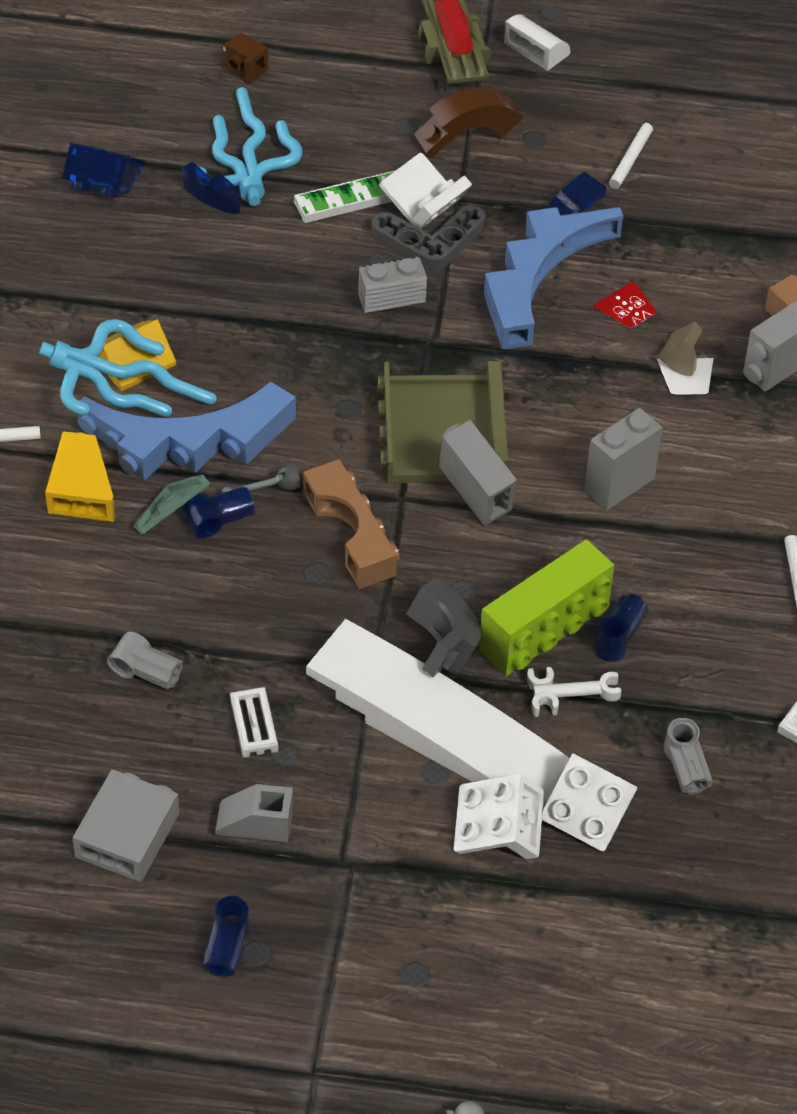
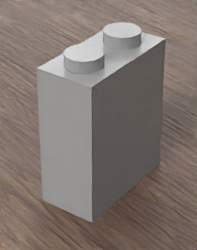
M797 300L753 328L750 332L743 374L750 382L756 384L764 392L797 371Z
M638 408L590 439L584 492L607 511L654 480L663 427L641 408Z
M471 420L462 425L455 424L448 428L442 436L439 468L481 523L487 526L512 510L517 479Z
M111 769L72 838L75 858L142 882L179 815L178 793L173 792L167 786L154 785L140 780L139 777L132 773H121Z

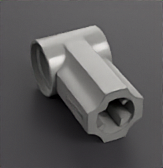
M126 632L107 658L108 667L120 677L131 679L136 675L166 689L175 686L183 668L182 660L152 648L143 636L135 632Z
M678 718L669 724L663 746L664 753L672 762L681 792L688 793L689 795L698 794L711 787L713 780L698 740L700 736L699 727L688 718ZM676 739H684L687 743L679 742Z

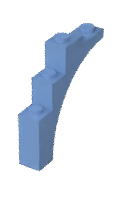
M557 207L527 211L525 232L527 239L506 242L505 266L507 270L485 273L484 298L502 350L533 345L535 322L531 303L538 286L558 263L571 254L602 241L620 238L623 214L620 207L560 216Z
M270 381L258 392L230 407L198 416L153 418L131 415L98 404L86 396L80 401L89 405L90 412L84 416L77 414L78 425L85 433L96 435L110 449L118 450L119 465L125 472L146 480L170 457L178 465L185 466L195 473L220 450H223L230 458H236L247 465L296 419V397Z

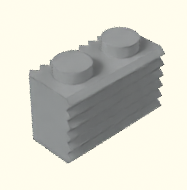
M406 258L396 262L391 261L390 263L385 262L384 264L361 266L359 268L358 296L364 313L426 302L427 276L420 258Z

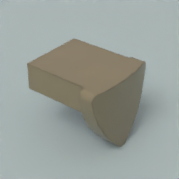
M694 321L672 333L658 355L659 359L667 366L689 376H692L696 370L697 358L694 345L703 331L697 322Z

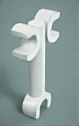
M551 667L546 668V678L544 679L536 678L533 668H529L527 672V685L533 690L531 710L534 717H539L541 705L550 706L552 715H557L559 697L600 694L607 701H617L621 697V688L608 687V685H616L618 683V673L616 672L603 674L600 681L553 684L554 672Z

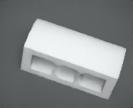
M515 15L505 22L504 44L546 71L570 55V47L566 42L525 16Z

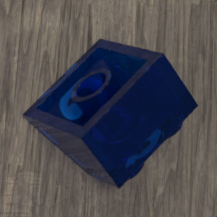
M70 143L62 179L72 181L71 187L89 191V187L93 186L100 188L99 194L117 198L118 193L129 194L144 167L145 160L88 145Z

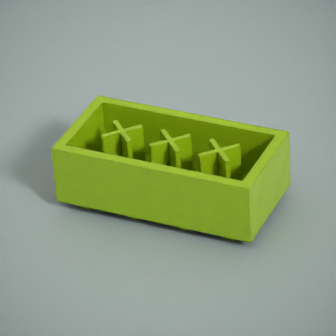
M587 539L482 609L479 651L506 677L515 670L524 669L534 657L541 652L550 651L560 639L568 634H575L585 622L594 616H601L608 609L615 564Z

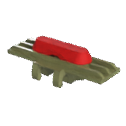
M423 0L428 20L421 21L418 35L420 42L425 43L427 41L425 49L426 62L432 64L434 62L433 57L439 53L448 84L489 79L485 62L491 58V52L485 46L482 37L480 18L476 15H469L465 0Z

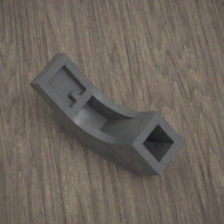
M434 577L420 588L406 613L407 616L426 628L438 642L422 668L433 677L444 668L448 671L452 668L460 673L481 638L480 624L468 604L447 585Z

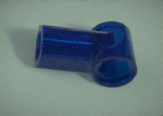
M244 486L209 497L206 493H198L182 506L188 522L195 535L199 538L213 536L222 528L223 524L255 514V506L248 488Z
M633 593L626 596L622 595L610 614L599 621L595 643V652L598 657L609 662L618 661L624 657L628 642L648 614L649 606L643 602L642 597Z
M226 896L218 901L215 907V920L202 964L203 969L214 976L225 978L235 975L243 941L249 931V907L242 898ZM228 916L240 918L237 922H227L224 919Z

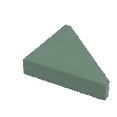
M197 475L167 484L134 523V528L140 535L146 533L205 489L210 482L204 475Z

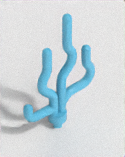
M240 87L236 90V96L245 124L254 130L253 135L243 145L245 165L238 158L224 152L228 143V132L223 116L216 115L213 118L216 139L212 145V154L217 162L233 169L235 174L210 178L205 168L198 167L195 170V177L198 184L208 190L238 186L242 199L249 202L250 205L256 206L260 204L265 192L262 183L263 175L267 172L285 169L298 163L302 157V147L299 141L290 135L287 123L279 120L275 125L281 144L291 152L286 156L271 158L257 164L254 150L264 140L266 128L263 122L254 116L247 90L244 87Z
M110 319L101 323L94 333L90 346L87 348H74L61 341H57L55 346L43 342L38 353L50 358L49 365L66 370L60 388V398L67 409L79 415H87L90 412V407L87 403L79 401L73 396L78 376L92 381L101 397L113 406L120 408L138 407L163 417H169L172 414L171 406L139 394L122 395L112 390L102 373L122 379L141 373H148L153 375L164 387L208 405H213L217 401V396L214 393L174 378L163 366L155 362L141 360L122 366L97 357L104 348L107 336L111 332L122 334L132 345L141 350L158 356L163 354L164 346L161 343L142 336L132 325L122 320Z

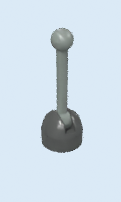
M294 462L280 467L276 472L275 478L236 488L224 487L220 495L223 499L229 500L233 495L275 484L283 490L292 491L300 489L301 481L297 466Z

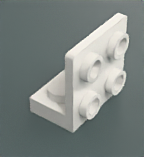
M419 153L382 180L379 186L409 222L415 227L422 229L459 201L472 186V183L465 175L456 182L452 179L446 181L424 154Z
M572 753L542 811V820L598 850L604 851L638 787Z
M521 773L461 784L458 796L454 851L458 854L507 846L525 859L538 858L544 789Z

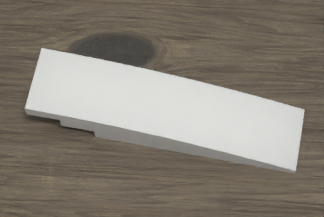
M347 619L341 623L306 666V675L336 690V699L363 713L366 724L471 782L519 773L523 774L544 789L543 809L570 759L548 742L440 672L434 677L422 669L425 663Z

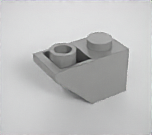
M255 784L220 801L215 834L289 842L293 816V788Z

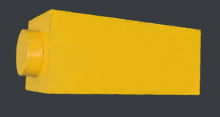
M63 431L45 491L48 514L114 522L113 493L96 435Z

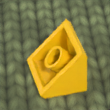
M158 319L142 321L133 325V327L142 336L161 343L164 346L163 354L158 356L141 350L132 345L122 334L117 333L106 339L104 348L97 356L122 366L141 360L155 362L166 370L176 365L175 357ZM141 373L123 379L108 375L121 392L153 377V375L148 373Z

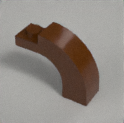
M473 87L457 91L434 104L430 108L433 117L419 128L414 135L425 153L433 158L456 136L466 130L486 127L502 138L524 117L512 99L503 92L490 87Z

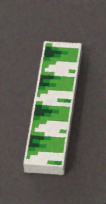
M394 171L294 195V203L304 223L392 202L391 199L380 188L379 184Z

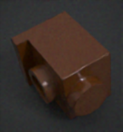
M242 32L223 46L222 56L226 58V67L244 76L245 83L248 85L268 70V47Z

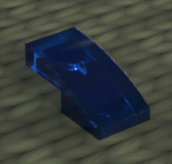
M193 161L183 166L184 189L201 202L220 211L234 215L240 212L239 189L220 173L210 178Z
M584 171L566 185L545 209L557 207L560 216L583 213L587 208L606 196L607 187Z

